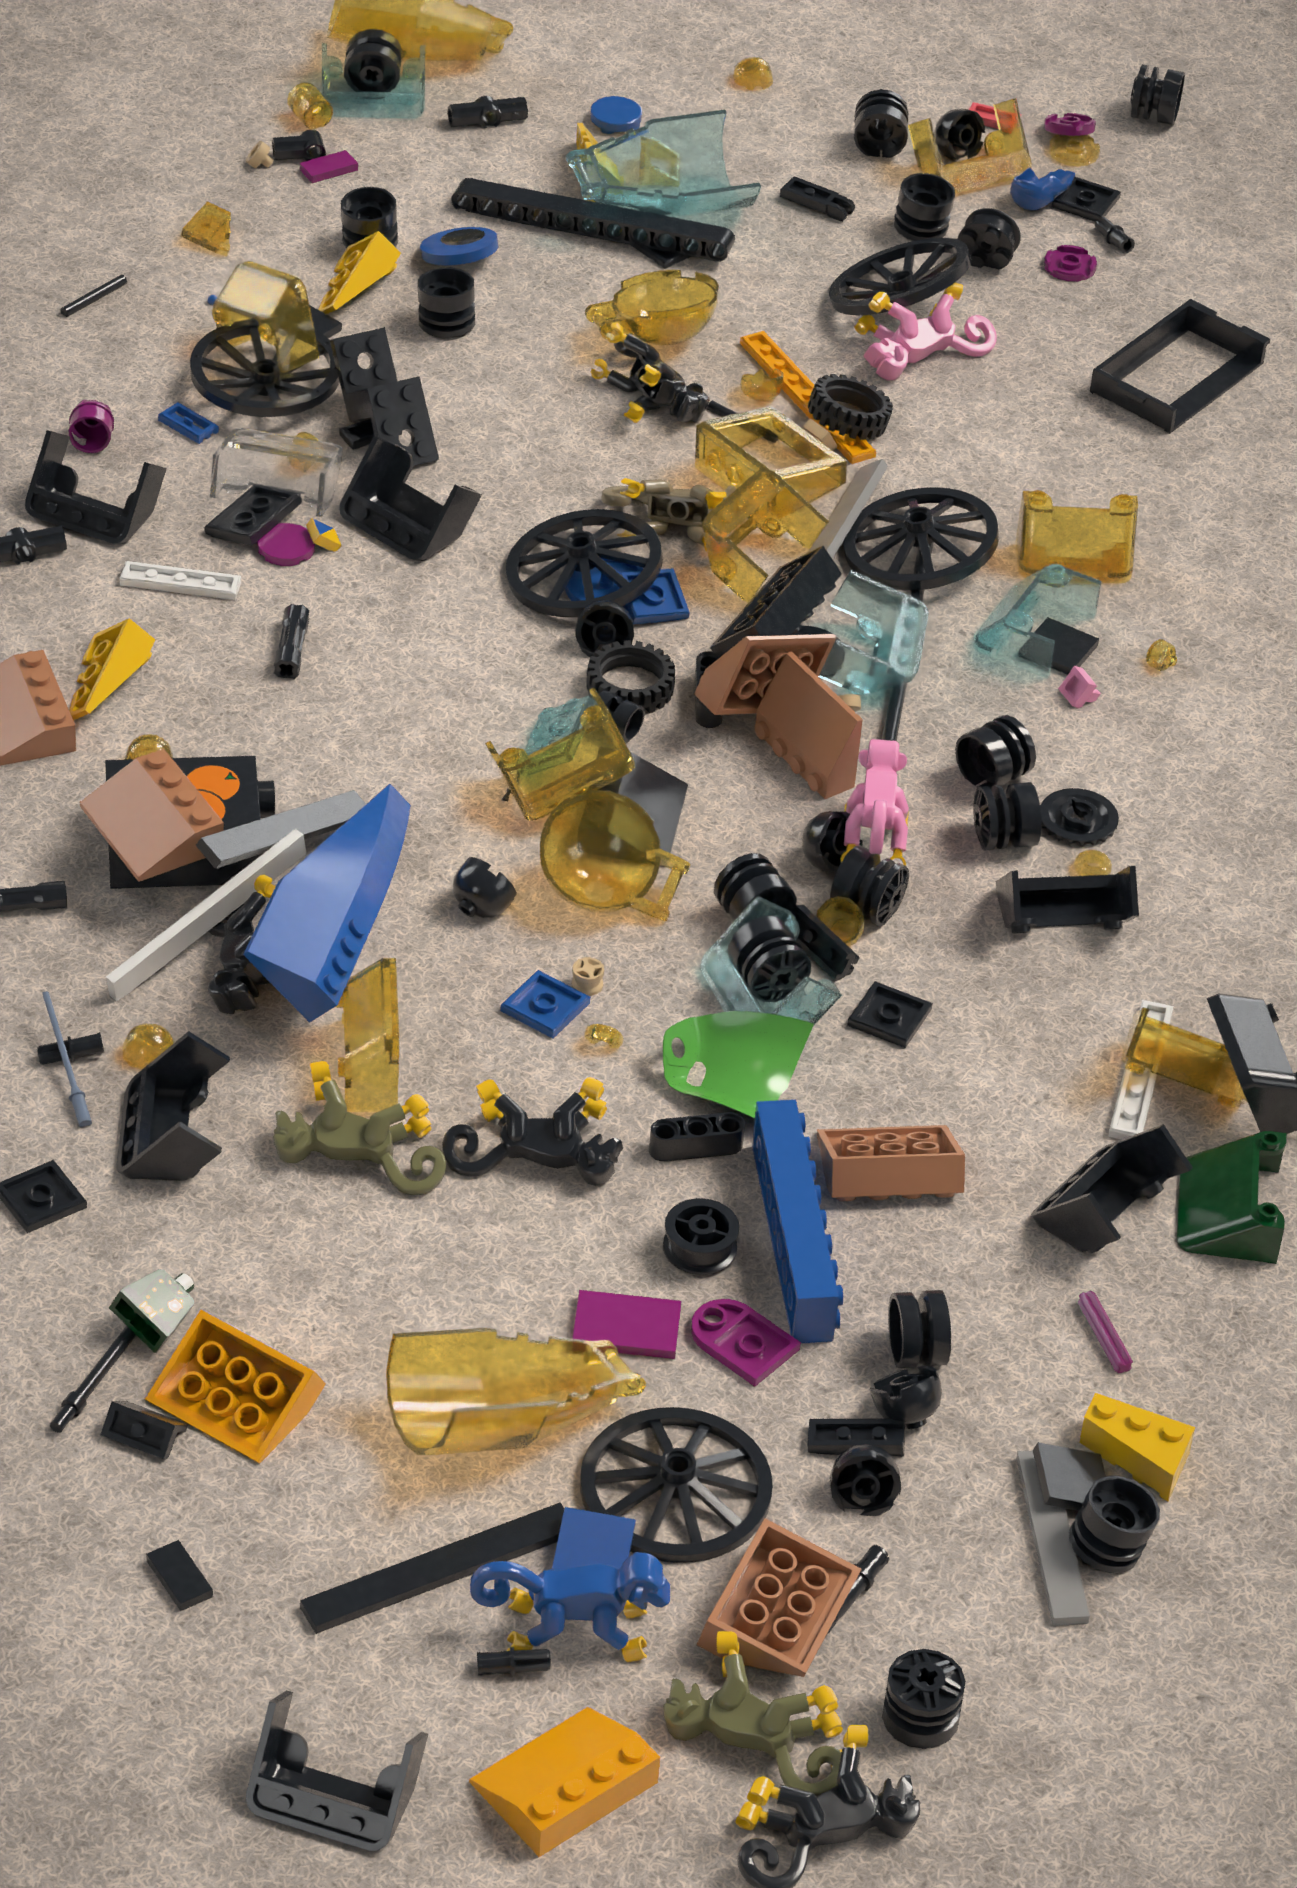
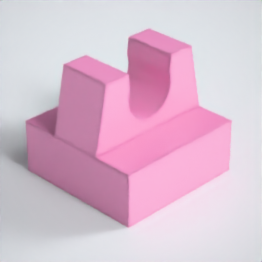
M1077 666L1072 668L1058 688L1069 703L1076 708L1083 707L1085 702L1092 703L1096 701L1101 694L1095 689L1097 685L1085 670Z

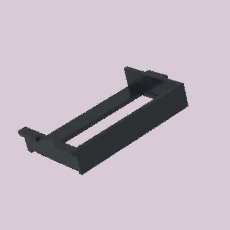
M1189 299L1094 368L1090 393H1095L1163 428L1165 432L1170 434L1264 363L1266 347L1270 343V338L1244 325L1239 327L1217 316L1215 310L1193 299ZM1187 331H1191L1236 354V356L1170 405L1122 381L1123 378Z

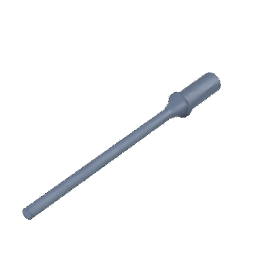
M45 991L42 995L71 1086L69 1100L73 1104L79 1127L89 1126L92 1124L85 1101V1093L77 1086L49 992Z

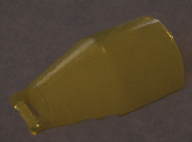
M335 0L328 25L327 38L348 44L351 37L359 31L378 29L390 33L399 41L402 48V62L480 61L485 51L490 53H500L502 51L505 39L510 37L513 32V25L470 4L464 7L454 2V0Z
M491 1328L393 1333L386 1368L387 1399L394 1426L404 1444L417 1455H442L526 1448L610 1407L617 1401L618 1397L639 1395L644 1391L646 1382L639 1373L633 1372L618 1355L616 1346L609 1340L587 1341L549 1336L548 1342L530 1340L528 1339V1333L517 1332L516 1338L498 1336L496 1329Z

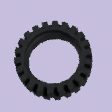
M830 374V377L824 375L816 381L808 402L809 413L813 414V418L820 420L819 424L823 427L829 426L828 430L832 432L837 430L839 435L842 436L845 433L849 434V438L855 439L858 436L860 440H866L867 437L869 439H875V436L878 438L885 432L892 414L893 404L888 396H884L885 393L882 390L876 391L877 387L873 384L868 386L867 381L861 380L859 382L853 376L849 379L843 374H840L839 377L836 374ZM835 401L849 403L866 413L848 409Z
M630 640L624 641L623 645H620L618 641L612 642V647L607 644L602 646V650L597 649L594 652V656H591L589 659L586 678L588 694L595 700L602 691L607 690L622 697L623 701L628 700L643 707L650 714L655 712L656 707L661 709L665 706V703H669L675 687V665L673 661L671 662V657L668 654L664 655V651L660 648L654 651V645L649 643L646 647H643V642L636 641L635 645H631ZM631 666L652 672L659 678V681L650 687L632 690L610 684L602 676L614 668Z

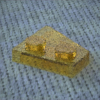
M207 201L182 228L181 237L212 252L228 256L230 250L231 212Z

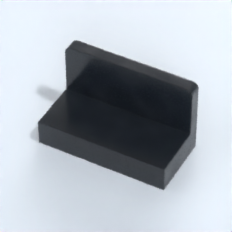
M112 1401L100 1435L159 1458L167 1459L171 1453L177 1432L186 1431L188 1424L128 1401Z

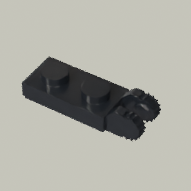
M795 176L780 189V197L821 213H827L830 218L843 222L848 216L847 213L851 214L856 208L850 198L847 199V197L839 195L835 191Z

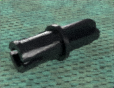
M1100 217L1099 221L1095 222V227L1105 237V241L1108 244H1114L1124 254L1133 250L1135 246L1134 240L1124 233L1120 225H1114L1106 217Z
M100 1032L71 1039V1036H67L68 1040H64L68 1057L72 1059V1062L76 1061L75 1058L104 1053ZM57 1042L37 1047L40 1064L45 1065L63 1061Z
M510 1647V1651L477 1652L478 1676L511 1673L512 1677H515V1673L548 1671L551 1668L550 1651L548 1649L514 1651V1647Z

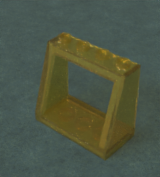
M772 406L705 420L696 425L695 468L724 490L728 486L733 485L736 487L737 492L748 495L752 511L770 524L846 483L847 461ZM770 430L777 435L780 441L808 460L809 463L772 471L742 448L765 436Z

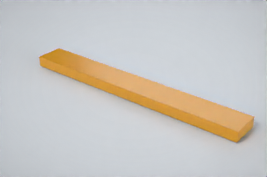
M765 331L740 337L742 347L806 416L819 424L820 420H815L813 414L809 413L808 402L814 388V384ZM828 425L823 427L830 432L838 446L837 449L851 464L876 457V450L867 440H860L858 436L855 439L849 438V434L846 433L844 436L839 435L837 430L834 432L828 430Z

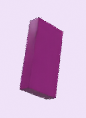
M344 150L301 162L300 171L311 183H316L358 171V162Z

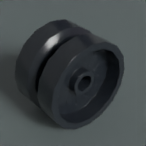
M378 29L359 31L352 36L346 47L344 78L348 86L357 93L373 97L388 94L395 89L400 80L402 48L399 41L390 33Z
M943 1290L922 1291L918 1301L912 1292L892 1293L888 1306V1330L896 1368L917 1367L921 1357L927 1366L947 1365L951 1354V1322Z

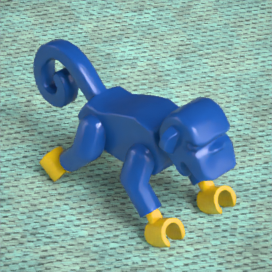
M635 1552V1554H632L622 1563L619 1570L611 1565L591 1564L564 1570L549 1569L536 1575L526 1567L514 1562H490L482 1565L473 1573L470 1581V1594L474 1601L486 1607H497L506 1603L509 1598L513 1599L514 1601L508 1608L522 1614H529L534 1605L536 1612L541 1615V1623L528 1630L527 1636L516 1631H512L508 1635L507 1641L512 1643L511 1647H514V1651L532 1650L533 1646H539L559 1635L564 1630L565 1620L593 1621L592 1628L594 1633L615 1649H621L626 1662H633L647 1658V1655L642 1650V1648L647 1647V1642L642 1636L628 1640V1635L617 1627V1616L622 1610L626 1618L647 1614L648 1603L660 1608L668 1605L670 1602V1583L664 1576L663 1566L656 1557L648 1553ZM494 1580V1589H487L484 1585L488 1581ZM508 1580L517 1582L518 1584L528 1589L529 1592L523 1591L518 1588H513L510 1591V1583Z

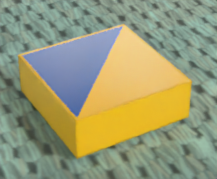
M311 518L306 524L313 543L333 552L338 551L342 546L333 527L314 518Z

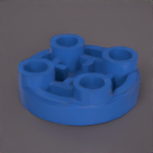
M608 96L600 98L592 104L590 118L604 134L634 131L640 127L642 109L638 103L629 98Z

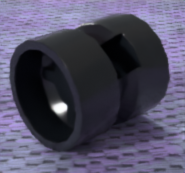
M604 690L594 700L588 715L589 725L603 732L610 731L612 736L628 743L640 731L644 721L645 710L631 701H623L622 697Z

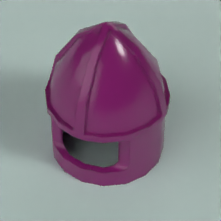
M97 400L80 401L69 416L68 431L71 444L79 451L85 453H97L108 446L114 429V417L110 407ZM72 432L78 438L86 439V444H79L74 439Z

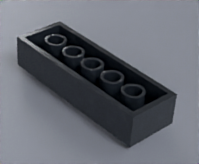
M824 545L780 566L711 645L710 649L717 659L746 636L793 635L802 628L801 622L814 614L812 609L825 601L823 596L836 588L835 582L842 575Z

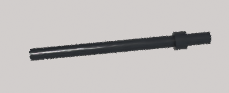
M127 1326L76 1391L70 1392L61 1403L62 1409L50 1423L53 1431L61 1433L73 1416H79L87 1405V1398L135 1338L136 1334Z

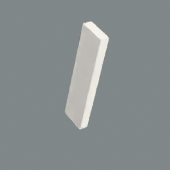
M130 561L125 562L119 579L120 586L236 600L241 584V576Z

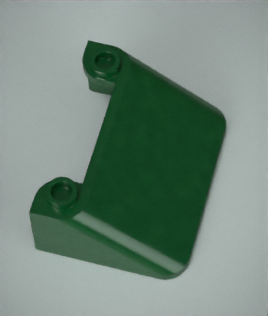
M1263 1131L1186 1157L1193 1168L1179 1176L1177 1243L1181 1249L1195 1254L1277 1264L1285 1219L1275 1204L1266 1202L1258 1205L1259 1171L1279 1173L1286 1146L1287 1133Z

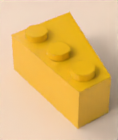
M1095 1393L1084 1416L1079 1443L1094 1453L1101 1454V1457L1115 1466L1117 1464L1132 1474L1134 1480L1140 1484L1144 1482L1159 1492V1496L1168 1502L1190 1454L1195 1427Z

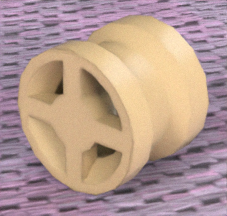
M584 957L574 962L572 966V988L588 996L601 992L603 988L602 978L604 976V965L601 961L591 957Z

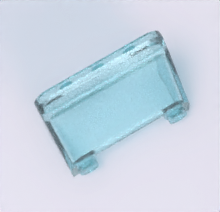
M322 43L321 107L323 112L332 117H420L425 110V45H420L419 58H410L404 63L402 77H400L397 86L391 92H355L348 86L344 78L341 60L335 56H327V43Z

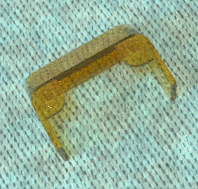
M1013 98L993 105L999 130L991 132L985 137L984 148L986 155L943 165L941 154L937 148L931 118L909 124L908 128L919 169L923 173L934 174L944 178L954 187L955 193H960L1013 180L1014 177L1023 173L1027 168H1031V158L1017 99Z
M245 261L236 265L213 304L212 316L216 322V327L218 328L223 325L229 327L233 322L240 320H258L260 337L276 348L281 373L319 359L307 290L303 282L298 277L252 261ZM251 336L237 337L228 340V342L235 347L250 341Z
M766 468L760 469L711 510L703 520L702 528L710 568L714 575L738 597L749 603L769 575L736 545L756 528H759L765 535L772 538H779L788 532L803 547L810 549L829 521L776 472Z
M595 688L589 690L595 705L588 707L580 717L582 728L530 755H527L524 749L514 747L504 750L499 755L491 741L485 743L504 784L525 819L531 821L541 819L618 780L634 769L635 761L608 708Z
M381 958L349 978L336 1008H342V1024H344L345 1051L344 1057H338V1077H344L345 1079L344 1100L347 1105V1112H379L398 1104L399 1016L396 958Z
M1142 1007L1134 1014L1121 1057V1061L1126 1063V1070L1143 1075L1144 1071L1151 1072L1217 1096V1103L1231 1108H1235L1237 1103L1242 1105L1247 1103L1224 1044L1147 1016L1148 1008Z

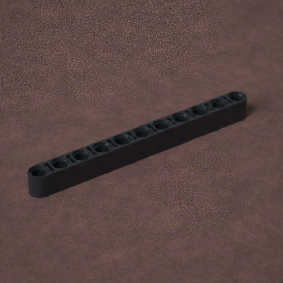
M473 178L463 179L451 197L453 207L458 210L461 208L467 212L634 246H640L638 243H641L650 249L675 254L680 253L685 256L717 262L727 258L735 242L734 233L722 226Z

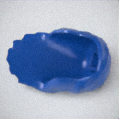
M1027 168L1023 173L1014 177L1011 182L1010 194L1019 207L1031 211L1039 210L1053 202L1055 197L1071 186L1075 172L1058 169L1038 179L1031 168Z

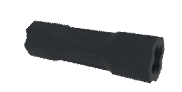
M290 604L284 610L282 633L274 661V674L279 678L295 679L299 676L302 648L309 624V610L303 604Z
M65 881L42 882L35 886L0 889V912L30 908L40 910L67 908Z

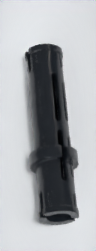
M872 1545L864 1557L857 1564H853L861 1568V1571L828 1633H830L838 1620L847 1612L859 1595L873 1586L874 1578L889 1562L890 1557H887L889 1554L882 1547Z

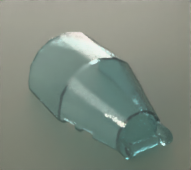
M725 109L651 119L645 122V126L636 130L631 128L621 137L616 139L611 137L589 148L570 151L566 155V161L573 168L581 186L580 192L584 200H594L603 204L675 218L750 207L754 205L761 189L760 183L731 186L723 156V129L727 114Z

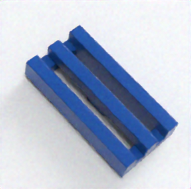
M179 402L158 414V421L197 444L202 443L204 438L209 439L212 433L217 434L219 432L218 425ZM193 422L203 427L204 429H201L198 426L194 425Z

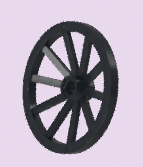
M927 238L896 245L877 252L845 270L831 284L829 297L833 308L847 315L860 316L888 312V310L883 308L880 312L876 313L869 308L868 304L878 292H885L890 298V303L896 302L903 307H907L923 301L955 283L968 270L971 264V256L967 245L954 238ZM932 252L913 274L914 255ZM944 252L953 254L930 269ZM904 258L903 271L892 274L884 266L889 262ZM875 270L888 284L859 278ZM849 286L872 290L844 293Z
M256 318L223 325L206 334L196 344L190 358V376L197 391L214 405L242 415L279 417L301 413L327 400L340 383L330 340L311 327L289 320ZM260 334L285 336L272 360L265 359ZM250 335L256 361L254 363L249 361L228 340ZM295 338L314 347L307 353L280 367ZM218 346L245 370L208 359L206 356ZM321 355L326 358L330 367L291 373ZM202 367L239 379L208 380ZM325 378L315 389L292 384V382ZM249 387L237 397L220 390ZM282 390L301 396L281 400L278 392ZM255 395L268 396L270 401H255L250 399L253 398Z
M916 488L888 495L865 507L845 537L843 544L845 557L850 568L867 582L894 590H926L962 580L984 566L993 556L998 546L999 528L996 515L991 507L972 494L950 488ZM939 503L931 510L927 507L918 506V504ZM906 506L910 508L905 512L904 516L889 513ZM952 506H957L970 511L966 513L939 516ZM875 520L895 524L864 531ZM981 520L986 527V534L948 524ZM941 534L981 542V545L974 553L967 556ZM893 535L862 556L859 555L856 549L858 542ZM904 540L888 571L869 564ZM933 542L936 543L959 563L934 571L929 545ZM912 547H920L925 573L899 574L898 572Z
M590 509L562 514L538 524L515 543L506 561L508 584L514 596L523 605L536 612L550 616L578 617L586 606L595 601L602 600L617 602L624 606L641 596L657 579L663 563L661 542L655 530L648 523L625 512ZM583 526H604L594 534L583 531ZM574 528V533L570 534L566 539L553 536ZM618 528L635 534L634 536L603 540ZM539 543L559 547L558 549L527 555ZM646 543L650 553L649 558H644L609 549ZM601 558L643 567L644 569L634 580L629 582ZM556 559L523 582L519 577L521 566ZM565 566L548 598L530 590V588ZM596 567L620 589L595 598L590 570ZM574 571L581 572L586 600H559Z
M680 1407L643 1410L612 1423L589 1446L582 1462L580 1474V1493L586 1511L620 1516L660 1490L662 1493L643 1537L634 1533L630 1552L634 1554L635 1552L648 1553L659 1561L673 1563L699 1562L713 1559L743 1545L758 1531L764 1518H766L771 1504L773 1488L772 1474L768 1461L760 1447L747 1433L716 1415ZM663 1426H687L697 1428L684 1449L674 1448ZM651 1428L663 1455L659 1456L621 1439L634 1432ZM709 1432L726 1440L736 1448L698 1459L694 1456ZM609 1449L650 1465L649 1467L596 1472L601 1459ZM747 1460L754 1472L757 1485L704 1470ZM652 1479L608 1509H605L601 1503L595 1484ZM703 1484L756 1497V1501L747 1517L742 1521ZM693 1492L727 1523L732 1530L717 1538L702 1541L690 1493ZM672 1498H679L690 1544H671L654 1541Z

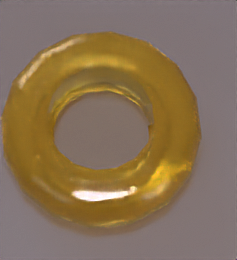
M1086 850L1076 856L1074 868L1079 876L1109 875L1112 870V863L1105 853L1097 850ZM1087 863H1096L1100 866H1090Z
M603 1024L588 1025L584 1032L585 1038L590 1043L596 1044L603 1041L608 1043L610 1048L613 1049L621 1047L624 1041L621 1032Z

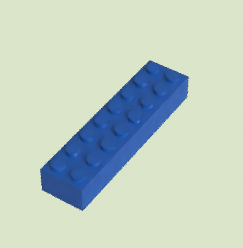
M796 1099L757 1101L752 1150L790 1334L801 1343L832 1342L835 1329H840L838 1306L843 1305L842 1285H836L838 1266L836 1259L831 1260L830 1257L832 1254V1238L830 1234H825L827 1228L825 1209L820 1210L819 1207L821 1205L820 1185L814 1184L816 1180L815 1161H809L811 1155L809 1136L804 1137L803 1134L806 1128L804 1113H799Z

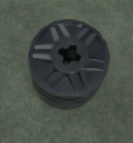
M1142 64L1132 87L1130 98L1131 117L1138 118L1141 108L1144 107L1143 119L1148 120L1152 110L1155 109L1157 110V122L1174 125L1183 93L1185 72L1168 69L1162 80L1159 79V67H1154L1151 77H1148L1149 65Z
M873 90L863 95L857 102L854 115V140L857 148L863 154L880 157V150H882V157L892 158L899 154L906 146L909 111L907 103L899 94L891 90Z
M917 173L904 178L900 186L898 205L896 206V214L894 216V227L897 232L912 241L944 237L949 228L950 213L953 209L955 199L954 187L944 178L929 173Z
M361 187L345 194L341 200L340 207L342 241L345 248L377 231L396 247L398 244L397 203L393 194L378 187Z
M452 267L432 269L422 274L417 284L420 328L429 335L441 338L461 336L471 331L475 326L474 278L471 274L462 269Z
M1009 715L994 718L993 721L985 723L982 727L963 734L956 742V761L964 778L974 786L984 780L987 781L977 787L988 786L990 789L995 785L1002 787L1010 780H1015L1021 775L1029 773L1035 766L1036 750L1031 735L1019 720Z
M1031 782L1009 784L1006 792H1004L1000 785L992 786L991 789L988 786L977 787L973 802V818L975 831L983 851L993 850L995 847L1005 849L1009 839L1015 848L1038 845L1042 830L1041 807L1036 788Z
M861 845L855 846L847 853L835 874L831 886L830 901L834 906L851 914L859 910V916L862 919H870L873 924L881 927L895 914L904 898L909 881V869L900 863L895 864L889 858L881 861L879 854H871L869 849Z
M749 853L736 858L726 865L714 883L713 893L717 901L723 906L726 913L730 914L733 922L739 929L751 920L763 916L778 917L786 923L797 903V897L793 889L779 875L778 870L773 867L770 860L762 854Z
M763 916L751 920L733 935L728 945V957L743 978L754 997L762 1002L774 1003L787 999L801 989L811 974L812 963L807 953L802 949L800 943L796 941L786 923L778 917Z
M1105 1476L1096 1480L1089 1489L1082 1503V1508L1077 1513L1075 1521L1070 1527L1069 1541L1074 1552L1081 1560L1093 1568L1108 1573L1126 1572L1134 1568L1140 1559L1147 1541L1160 1520V1508L1155 1497L1144 1486L1134 1480L1121 1476Z
M929 1649L911 1650L896 1658L889 1668L882 1713L885 1728L895 1740L909 1747L921 1749L939 1747L951 1740L958 1730L966 1680L962 1668L951 1657L939 1651Z

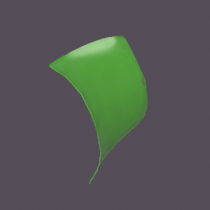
M727 1011L684 1019L669 1027L663 1036L665 1079L669 1086L676 1091L711 1100L755 1119L757 1101H776L788 1088L814 1024L792 1017L750 1011ZM674 1038H679L684 1044V1055L681 1058L673 1054L671 1045ZM696 1061L702 1062L706 1067V1074L701 1086H692L687 1082L689 1071Z

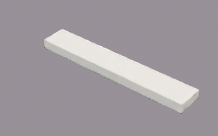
M1142 1000L1108 1137L1124 1139L1144 1131L1174 1006Z

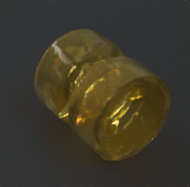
M309 82L300 83L293 87L288 94L287 104L308 129L326 126L331 120L333 107L313 84Z

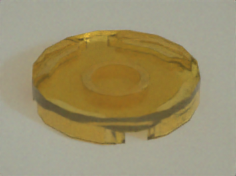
M1057 134L1050 140L1049 153L1059 163L1079 167L1090 165L1099 158L1100 145L1099 143H1094V138L1089 135H1064L1058 137L1059 134Z

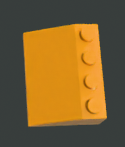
M200 1310L145 1400L260 1464L309 1413L326 1383L310 1368Z
M586 1707L469 1779V1782L538 1857H541L657 1784L660 1756L637 1732Z

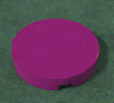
M1055 113L1048 115L1044 119V129L1059 135H1088L1095 131L1096 121L1092 120L1090 116L1078 113L1064 114V117L1060 118Z
M1075 245L1057 246V250L1051 251L1052 249H1050L1044 257L1045 270L1053 277L1064 281L1079 282L1087 280L1094 275L1097 269L1096 257L1094 255L1091 257L1088 255V250Z
M279 523L258 540V553L260 556L262 554L267 562L279 566L298 565L304 559L306 561L309 560L315 552V543H313L308 529L293 523Z

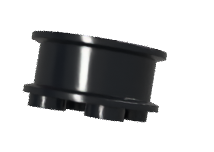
M981 208L973 211L967 217L965 226L960 231L957 239L967 245L971 256V266L978 268L986 266L1000 270L1011 262L1014 251L1020 244L1021 234L1015 221L1004 212L992 208Z
M695 1198L678 1203L668 1212L665 1218L664 1227L666 1234L663 1239V1251L673 1266L690 1274L709 1275L720 1272L731 1265L737 1254L736 1240L739 1235V1221L730 1208L715 1200Z

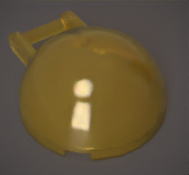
M681 270L647 272L621 281V289L614 294V299L589 305L585 309V317L599 327V333L605 339H607V333H611L614 336L619 335L616 330L610 328L612 323H619L623 327L624 334L628 335L630 333L646 343L661 346L680 344L700 333L713 317L718 303L719 284L714 278L701 272H695V278L682 277Z
M591 790L587 791L585 795L565 799L547 818L540 837L539 860L549 885L563 900L577 908L590 912L609 913L630 907L648 916L667 921L670 915L668 908L683 874L688 873L691 865L686 860L660 849V839L653 826L655 821L640 804L627 796L611 791ZM660 865L671 869V872L656 904L643 897L655 882Z

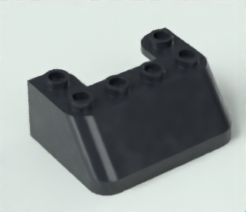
M373 437L340 502V514L346 521L406 557L416 561H424L462 535L482 494L469 487L455 484L445 504L438 503L405 483L414 464L411 453L396 444Z

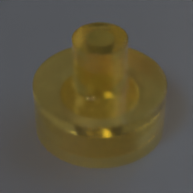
M1163 639L1153 642L1146 655L1148 665L1159 671L1175 666L1177 663L1175 646Z

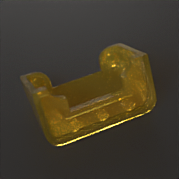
M1023 491L1015 541L1019 574L1031 580L1118 584L1130 581L1133 573L1136 541L1137 496L1127 494L1115 496L1110 500L1109 509L1053 506L1051 497L1043 491Z

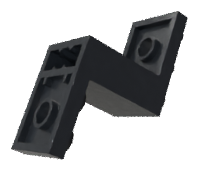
M385 327L331 339L330 344L349 421L354 422L371 418L375 437L396 444L410 452L414 461L413 466L439 460L420 376L397 380ZM361 353L366 354L370 359V365L367 369L361 368L358 364V356ZM402 430L407 431L411 436V442L408 446H403L399 441V434Z

